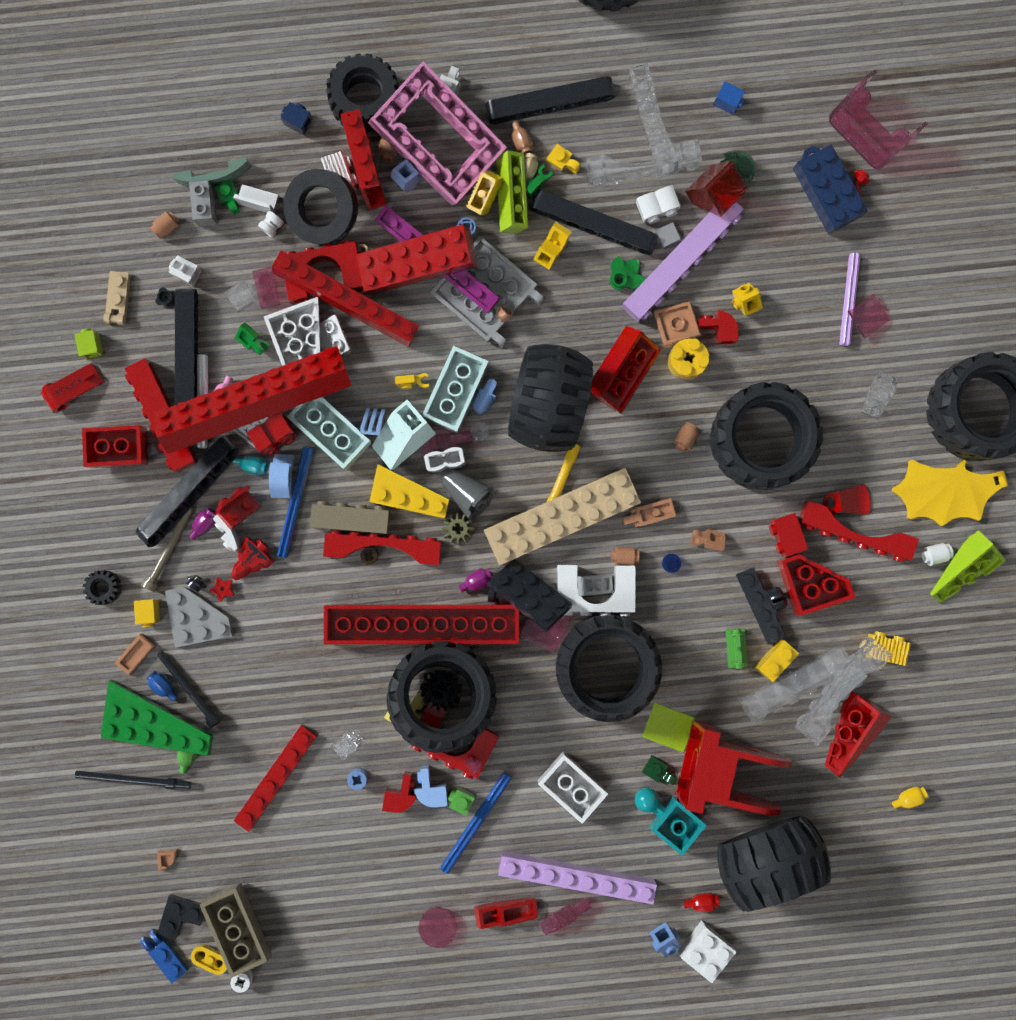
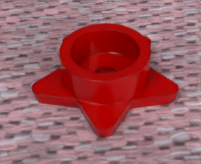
M217 577L216 585L209 591L217 594L218 601L221 602L225 596H234L231 590L233 580L223 581Z

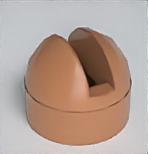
M501 305L496 312V318H501L500 322H507L513 316L511 310L504 305Z

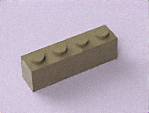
M317 501V504H312L310 527L389 534L391 511L386 510V507L383 506L367 509V505L356 504L355 508L348 507L347 503H336V506H329V502Z

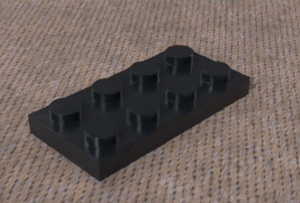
M516 559L509 562L488 581V586L546 632L572 608L570 601Z

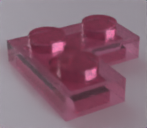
M564 615L547 632L532 620L527 619L519 636L554 653L571 618Z

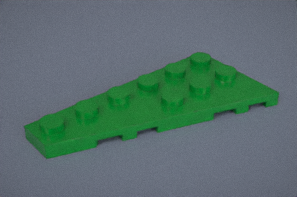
M108 680L100 738L206 756L211 755L213 735L184 721L178 715H173L167 709L149 699L133 693L128 688L122 687L118 682Z

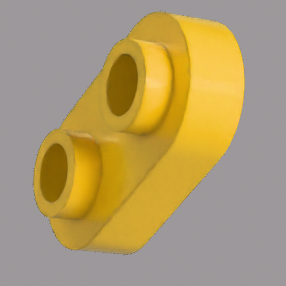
M205 944L196 946L192 951L191 961L194 965L215 975H221L227 970L220 951ZM201 951L205 953V957L200 955ZM217 960H221L223 965H219Z

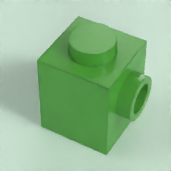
M458 786L456 791L452 790L447 800L450 802L449 808L467 816L475 799V793Z

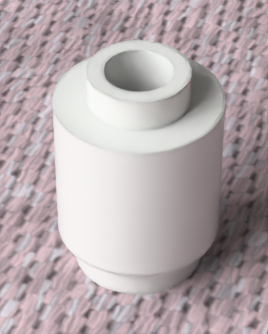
M940 543L928 546L922 552V559L929 566L948 562L953 558V549L950 544Z

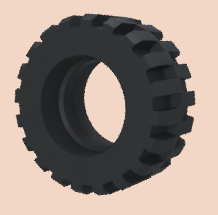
M361 53L355 54V57L352 58L349 55L345 57L344 62L339 61L336 64V69L333 68L329 73L330 78L327 79L326 83L329 106L333 116L337 121L340 120L342 126L343 122L340 114L360 109L366 133L367 130H372L373 133L376 130L368 121L399 88V81L395 71L391 70V66L387 62L383 64L382 58L378 56L372 58V54L367 53L366 56H361ZM361 82L375 84L382 91L380 97L368 105L354 104L346 98V94L352 86Z

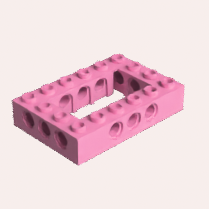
M424 61L368 121L451 205L459 202L479 179L480 173L485 172L507 148ZM420 94L475 149L453 176L448 168H444L435 159L436 156L434 154H430L420 144L421 141L419 139L416 140L406 130L407 127L404 124L395 123Z

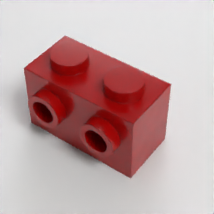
M796 513L770 520L769 530L771 535L776 538L777 543L775 547L778 554H781L782 557H787L808 550Z

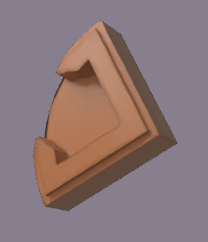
M178 849L160 850L157 852L158 872L166 870L175 862Z

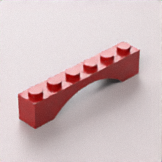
M812 501L804 502L798 519L799 524L805 530L813 531L815 529L821 531L820 535L829 538L833 535L838 537L840 542L850 544V542L856 543L857 548L863 550L873 549L875 554L886 557V555L893 556V560L900 563L912 561L919 541L918 538L901 532L884 537L860 535L843 526L832 515L828 507Z
M331 530L330 534L325 533L323 556L346 558L362 548L389 546L404 551L419 564L440 565L442 542H437L438 538L426 537V541L418 540V536H407V539H399V535L388 534V538H381L378 533H369V536H361V532L350 531L349 535H342V531Z

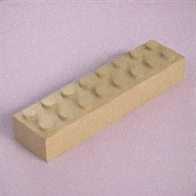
M622 468L484 529V532L498 564L502 565L636 506L641 502L626 468Z

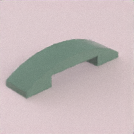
M245 157L227 161L229 169L198 176H195L191 170L173 173L172 178L178 184L189 187V182L207 180L214 187L229 179L231 181L237 179L247 172L251 165Z

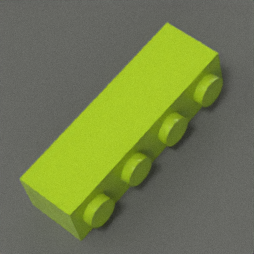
M507 150L496 159L497 175L504 178L498 190L500 232L518 234L528 228L524 153Z

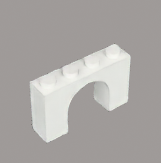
M557 565V592L572 603V608L565 615L570 616L573 615V612H580L581 616H592V612H600V616L611 615V612H619V616H630V612H635V566H614V590L612 595L602 603L593 604L578 596L577 565Z

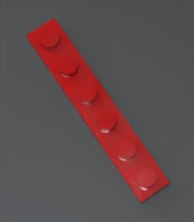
M304 725L298 728L233 820L246 831H251L318 735Z

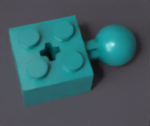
M642 788L635 795V805L640 811L644 813L653 812L656 815L649 825L651 831L681 856L684 855L707 826L695 813L686 810L682 803L674 796L663 806L660 804L658 793L652 788ZM675 823H680L681 827L678 828L674 825Z

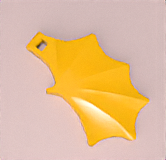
M909 460L905 478L900 484L894 486L891 491L898 495L906 505L907 519L909 520L916 517H927L939 526H944L952 519L959 517L979 521L982 518L987 500L995 492L1008 486L1005 471L981 475L966 470L965 464L967 461L962 460L954 468H933L920 464L915 460ZM995 476L998 477V480H999V484H998V485L995 484V481H994V477H995Z

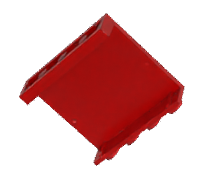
M360 109L342 113L340 115L360 190L367 208L370 211L384 207L386 201Z

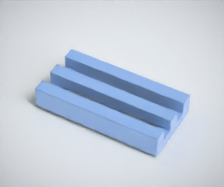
M366 408L360 427V434L380 435L385 417V409H381V412H378L377 408H374L373 411H370V408ZM369 416H371V420H370V424H369L368 430H366L367 423H368V420H369ZM376 417H379L376 430H373Z

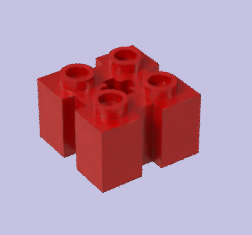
M281 412L246 432L258 452L266 456L276 454L280 451L279 447L285 443L288 446L296 441L295 437L299 436L287 416Z

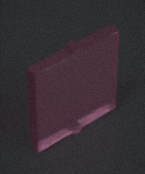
M872 294L848 311L855 323L854 326L858 328L863 338H866L890 321L883 309L884 306L880 304L875 294Z

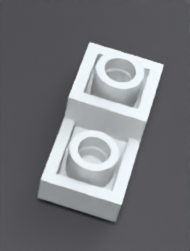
M216 515L213 518L216 522L215 526L221 532H226L221 537L224 541L223 545L229 551L239 552L241 545L234 528L230 530L219 516Z

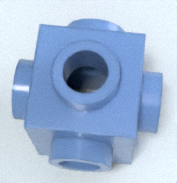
M666 922L650 932L654 940L652 942L653 947L657 953L661 952L665 958L676 954L678 949L682 947L678 941L681 939L675 928L671 930Z

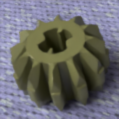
M456 513L455 520L452 515H449L450 523L444 520L443 523L449 525L448 528H442V531H449V533L444 535V538L452 536L449 543L452 544L456 538L457 545H460L461 538L465 543H468L465 536L473 537L471 533H468V530L473 531L475 527L467 526L473 521L468 520L464 522L467 518L465 514L460 519V514ZM456 524H460L464 528L463 532L460 531L461 534L453 531V527H456Z

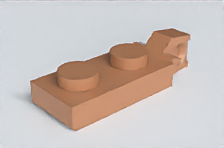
M672 498L634 508V510L630 511V516L622 518L623 525L634 523V527H641L676 517L677 514Z

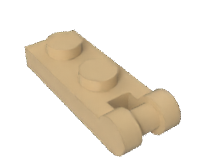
M110 271L106 311L103 318L105 324H126L130 273ZM114 311H119V314L114 315Z

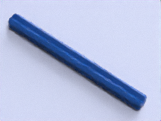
M304 446L302 449L277 556L287 558L313 455V448Z
M502 773L442 863L440 869L444 873H450L511 781L509 774Z

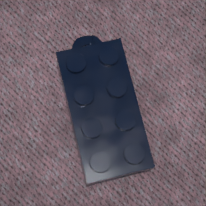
M832 144L821 150L816 146H812L803 152L802 160L796 163L793 171L827 234L829 235L861 218L868 210Z

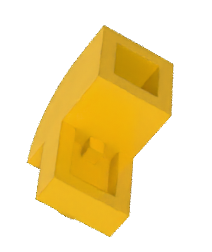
M555 222L546 240L539 247L534 261L550 270L565 249L572 232L558 222Z

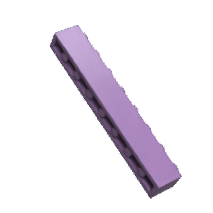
M720 201L713 208L714 212L711 213V210L630 295L621 308L637 323L641 319L645 321L652 313L650 311L654 305L658 307L665 300L663 296L667 292L671 293L678 286L676 282L680 278L684 280L691 272L689 268L693 264L697 266L704 257L702 255L706 250L710 252L717 245L715 241L719 237L723 239L730 231L728 227L731 224L736 225L741 220V213L744 210L742 206L735 202L726 211V205L723 201ZM718 206L721 208L722 211L720 216L717 215L719 212Z
M502 851L498 876L654 904L657 887L655 880L652 878Z

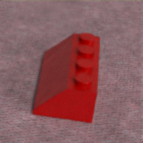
M625 326L594 375L590 394L603 404L622 414L661 350L642 331Z

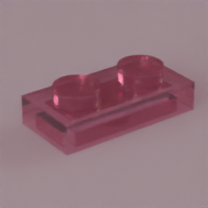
M268 267L252 271L261 309L279 306L280 300L272 268Z

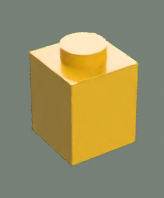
M159 599L134 601L135 624H142V627H153L154 623L160 622Z

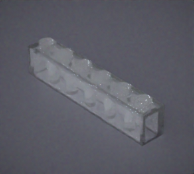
M838 645L778 677L774 682H769L737 700L748 720L758 723L766 718L765 715L781 711L783 709L782 706L787 703L791 705L800 700L799 697L802 695L813 694L817 691V687L830 685L834 682V678L850 674V670L855 667L845 648Z

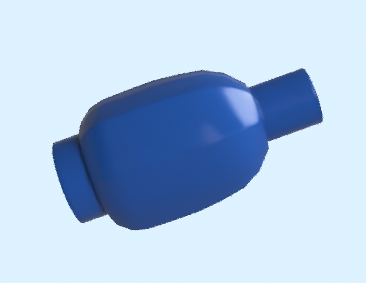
M154 671L146 678L149 681L148 686L157 695L168 697L172 702L178 697L173 692L172 683L163 673Z

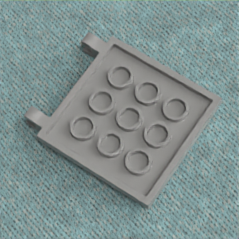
M479 236L473 243L478 266L466 270L501 298L489 314L486 313L444 277L430 294L487 343L492 339L502 348L506 344V339L497 332L506 322H500V317L496 318V312L500 306H506L514 314L528 296L538 306L544 300V297L535 290L537 284Z

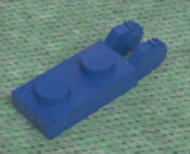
M152 929L149 932L150 936L158 945L154 946L145 936L140 939V942L172 984L189 969L166 938L164 939L162 935L157 934L158 931L156 929Z

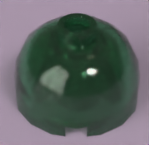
M742 150L724 153V160L720 161V175L723 182L727 181L729 185L727 188H735L731 190H736L749 185L754 179L756 164L752 156Z

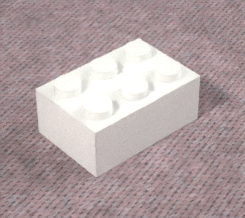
M564 752L556 758L537 780L541 788L582 824L608 795L607 790Z

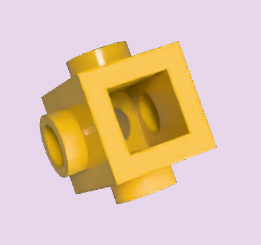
M750 283L741 285L732 291L734 297L732 299L733 306L736 310L739 309L745 316L763 308L760 291Z

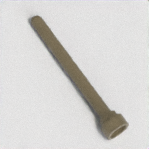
M192 507L178 522L153 572L147 579L143 580L141 584L143 588L152 592L156 591L158 587L157 579L193 513Z

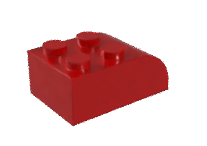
M131 425L82 428L83 467L148 466L146 427Z

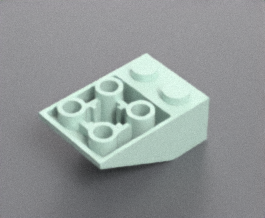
M406 400L391 413L372 447L392 471L436 433L411 403Z

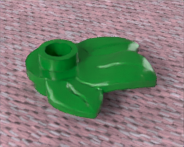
M617 256L612 261L610 266L612 272L610 285L615 290H623L624 288L636 289L645 281L643 276L637 274L639 270L638 259L629 260L624 263ZM617 278L622 279V283L618 284L615 280Z

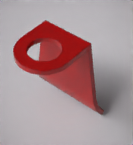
M864 484L839 492L828 493L823 499V506L828 507L831 513L868 514L870 510L868 489ZM831 497L836 502L833 509L828 506V499Z

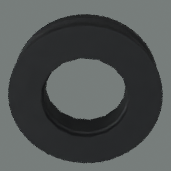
M324 169L304 171L291 181L284 196L283 208L286 221L291 230L304 241L313 244L335 243L347 236L355 225L358 215V201L351 184L336 172ZM317 187L329 189L337 199L338 209L336 217L332 223L324 227L312 224L305 214V199L309 192Z

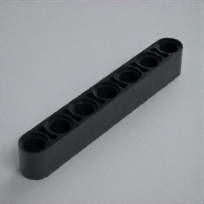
M605 76L493 99L485 103L489 124L494 125L607 102L616 96L612 78Z
M542 190L536 191L530 210L536 214L645 255H652L658 240V235L651 231Z
M197 289L175 290V405L197 397Z
M221 437L206 451L136 529V535L147 547L156 546L236 459L239 449L227 437Z

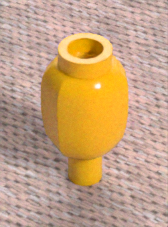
M912 787L902 792L899 798L891 803L894 809L899 807L909 809L923 804L925 799L929 797L924 787Z

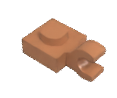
M709 529L706 530V533L693 530L690 544L694 546L704 544V548L723 551L725 548V533Z

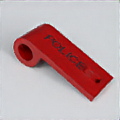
M92 363L53 384L48 383L44 385L40 394L52 412L59 413L70 405L71 400L101 385L104 381Z

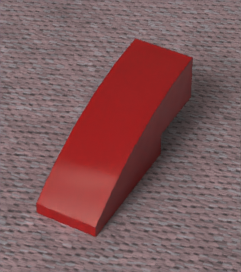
M535 898L506 900L474 906L476 926L480 929L498 925L504 927L538 918Z

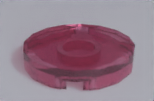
M441 907L428 909L423 913L419 921L418 931L420 938L431 947L441 948L447 946L456 935L457 922L455 916L451 911Z

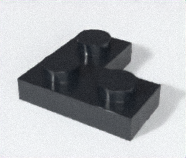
M170 894L157 934L176 940L183 921L200 926L204 919V914L200 907L201 903Z

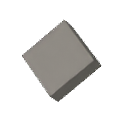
M673 222L655 231L662 248L681 240Z

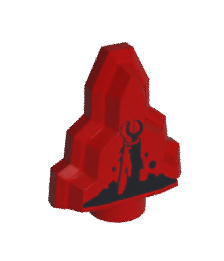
M246 536L241 543L242 548L238 553V561L233 566L231 577L237 581L247 577L251 572H259L262 568L268 569L275 563L268 554L271 549L260 539L255 542Z

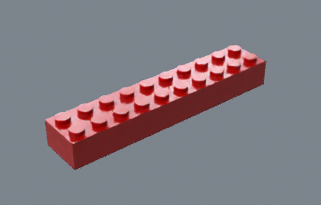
M338 346L327 348L319 353L308 355L300 360L292 361L281 367L273 368L270 371L254 375L251 378L235 382L232 385L216 389L213 392L197 396L194 399L153 413L159 442L165 452L169 454L352 386Z
M512 604L324 605V644H431L434 641H450L453 644H519V610Z

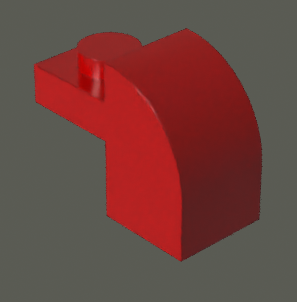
M718 310L715 318L712 315H704L698 319L699 330L715 329L716 344H735L738 341V325L731 314Z
M404 772L401 790L391 788L385 790L382 811L401 813L412 806L416 799L415 792H410V790H414L415 778H412L413 772Z

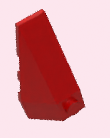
M854 691L850 692V696L841 706V717L839 724H836L835 738L830 744L825 761V766L838 777H841L867 749L892 717L880 706Z

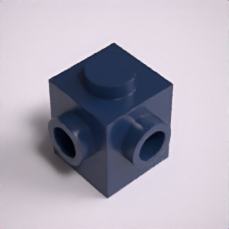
M289 102L288 106H285L281 112V120L285 126L305 135L313 118L303 105L299 103L295 105Z

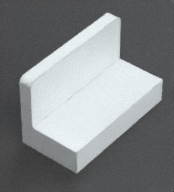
M243 184L239 195H234V199L239 205L266 213L271 211L274 214L280 198L277 194Z

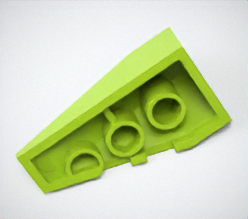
M978 530L970 535L962 544L930 594L938 603H941L958 593L965 584H974L975 579L982 574L985 577L991 574L1006 560L994 544Z

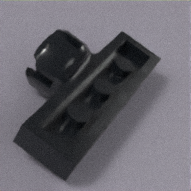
M755 567L736 574L767 644L770 645L785 639L786 635L777 617V612L787 607V599L783 597L775 601V599L783 596L784 592L782 589L775 587L766 590Z

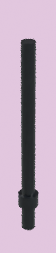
M87 771L75 772V778L159 786L170 790H175L176 788L191 789L192 785L190 781H180L177 778L170 777L159 779Z

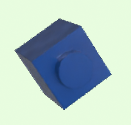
M725 81L713 105L733 115L736 109H741L745 101L742 98L745 91Z

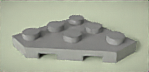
M187 587L165 591L175 647L234 636L230 617L194 594Z

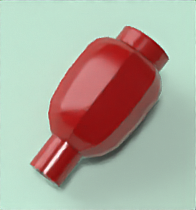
M711 892L696 894L691 900L684 901L685 909L693 908L697 912L714 911L716 907H720L719 896Z

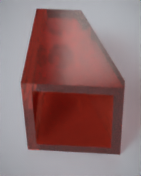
M726 161L712 164L685 192L693 205L721 217L748 189L734 162Z

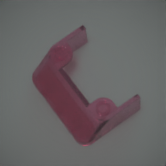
M873 70L863 77L830 113L829 122L871 167L881 169L906 147L928 123L924 122L912 134L904 128H899L890 135L865 109L871 101V93L865 85L877 73L876 70Z

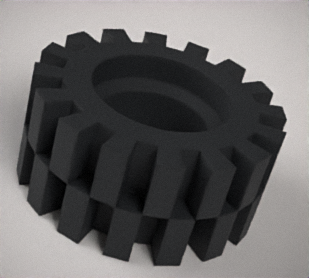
M94 571V573L88 575L89 578H85L86 584L82 586L85 587L83 594L87 595L85 598L87 600L90 599L92 604H111L121 594V591H119L122 588V585H119L121 580L117 579V575L112 574L111 571ZM101 580L106 581L109 585V590L105 595H100L96 591V584Z

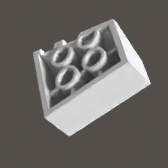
M318 297L264 316L282 366L320 352Z

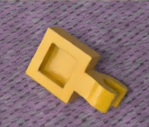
M556 144L546 159V162L560 171H563L566 167L574 174H577L580 169V163L571 159L572 153Z
M427 373L415 376H395V383L401 389H411L416 384L423 389L429 388V384L421 383L423 378H428Z

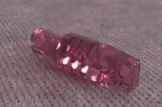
M469 430L454 435L450 432L433 436L420 447L421 454H428L434 451L444 452L457 445L472 443L471 432Z
M587 897L572 906L566 905L564 908L562 907L540 922L544 934L549 935L561 930L563 927L565 928L572 922L577 921L576 919H578L579 915L592 909Z

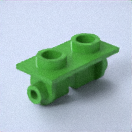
M745 628L725 630L728 668L742 669L748 667Z

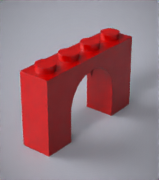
M345 240L339 245L325 244L322 248L318 249L313 247L305 248L303 252L297 253L296 251L286 252L311 267L320 261L336 263L341 268L344 285L356 292L363 291L356 254L359 252L355 241ZM285 280L288 301L292 305L310 300L308 292Z
M429 703L420 720L426 725L438 729L447 711H444L443 707H440L439 711L436 710V706L429 708ZM485 728L476 737L472 746L462 753L425 752L429 753L428 757L435 761L440 759L446 762L445 765L452 770L457 768L463 771L462 774L465 777L478 779L499 739V734ZM411 745V748H413L414 750L418 752L422 751L421 748H417Z

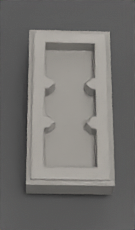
M612 574L577 577L578 596L613 593Z

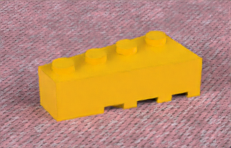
M377 465L369 502L442 519L447 518L450 504L449 499L385 467Z

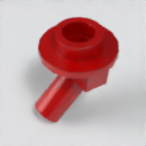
M862 169L854 171L855 180L853 182L860 197V185L870 183L868 179L870 177L869 174Z

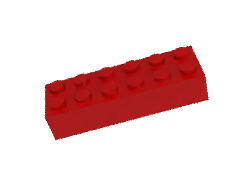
M464 224L356 254L363 291L372 295L478 266L471 230Z

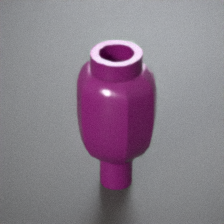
M207 508V510L201 511L192 523L193 531L189 535L191 539L196 540L199 535L206 534L215 524L213 518L217 514L213 509Z
M479 568L467 576L465 583L459 585V589L462 593L468 589L472 591L479 590L488 585V581L493 578V575L489 568Z

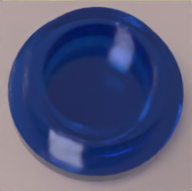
M667 554L662 560V567L669 573L677 572L681 567V559L676 554Z

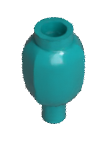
M245 455L243 458L236 457L233 461V464L240 465L244 472L253 475L266 474L269 468V464L262 457L255 455Z

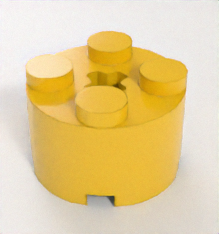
M694 338L679 341L673 347L668 357L670 372L675 377L684 380L697 378L709 363L707 348L698 339ZM686 356L692 359L691 362L684 360Z

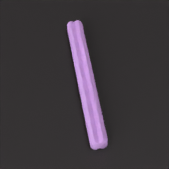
M851 253L849 255L839 342L842 346H849L851 344L860 253Z

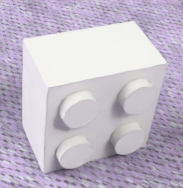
M701 920L682 944L678 953L681 959L713 983L735 955L736 951L731 943Z

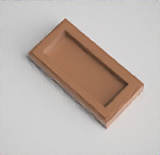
M139 634L115 664L130 676L156 645L143 634Z

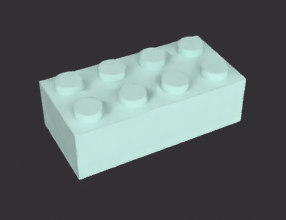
M453 346L422 417L458 434L488 369L489 361Z
M323 397L296 406L287 416L288 419L346 471L372 444L367 437L360 434V431Z

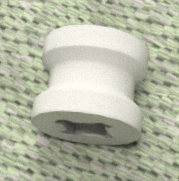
M251 970L232 977L230 982L232 989L239 993L245 992L253 981V973Z

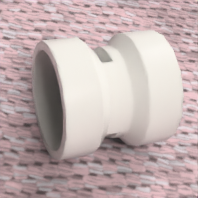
M268 211L265 220L261 221L257 226L273 238L276 230L281 228L284 222L273 212Z

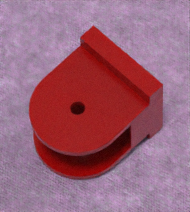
M692 719L675 794L685 809L703 814L705 801L759 814L780 815L782 807L778 804L748 793L732 790V784L738 758L785 768L791 767L792 760L770 751L720 739L721 733L710 724Z

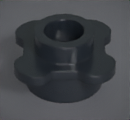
M165 287L160 288L155 299L156 304L164 305L168 309L173 308L175 291H169Z
M198 575L187 577L189 580L186 584L193 590L200 592L201 589L207 587L204 584V580Z

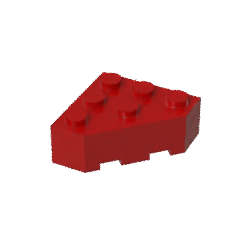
M800 554L777 560L793 612L796 616L809 614L856 598L850 579Z

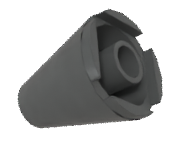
M454 469L451 471L447 470L442 476V485L470 520H472V516L477 518L490 504L488 502L489 497L493 498L495 495V491L491 487Z

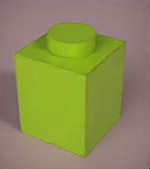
M88 328L80 330L81 333L74 334L79 357L86 360L104 356L98 332Z

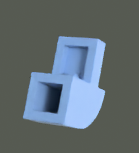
M407 159L396 166L391 173V178L404 192H409L416 188L417 183L423 179Z
M274 454L273 463L270 462L269 468L271 498L291 497L294 455Z
M422 766L421 771L417 772L418 783H422V785L415 787L416 797L422 804L428 807L448 806L447 783L431 784L430 766Z

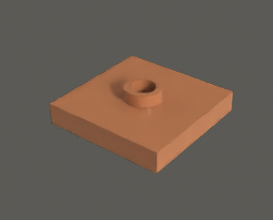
M690 301L653 311L664 348L676 345L684 339L701 338Z

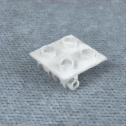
M336 314L319 323L320 352L327 348L338 346L340 354H349L351 347L348 345L347 337L344 335L345 332L342 330L340 320H338Z

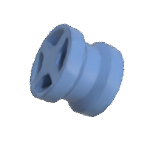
M362 768L354 769L347 778L349 787L354 790L362 789L367 784L368 774Z

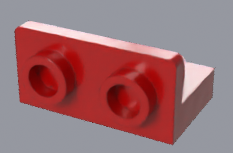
M249 485L244 488H237L232 493L233 496L230 498L225 497L217 504L218 508L215 513L230 530L261 507L249 493Z

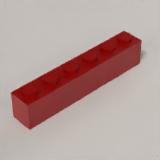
M144 358L124 368L127 373L125 378L130 385H133L135 390L133 392L134 397L138 402H141L143 407L141 409L142 414L146 419H149L151 423L149 428L152 434L157 436L153 413L172 407L151 361ZM157 443L160 451L165 453L167 457L165 461L168 468L174 472L179 473L190 468L198 461L191 446L167 454L161 443Z

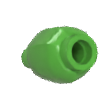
M177 752V760L180 764L179 773H187L188 766L194 763L197 754Z

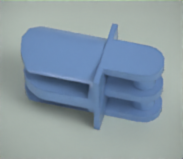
M494 379L488 380L484 389L478 388V392L472 402L473 409L477 414L482 415L488 412L494 400H496V396L493 395L497 388Z

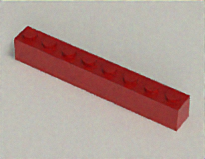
M282 250L271 267L272 273L318 297L320 300L407 347L419 327L417 324Z

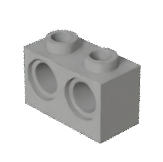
M208 180L189 182L193 221L198 226L217 225L213 186Z

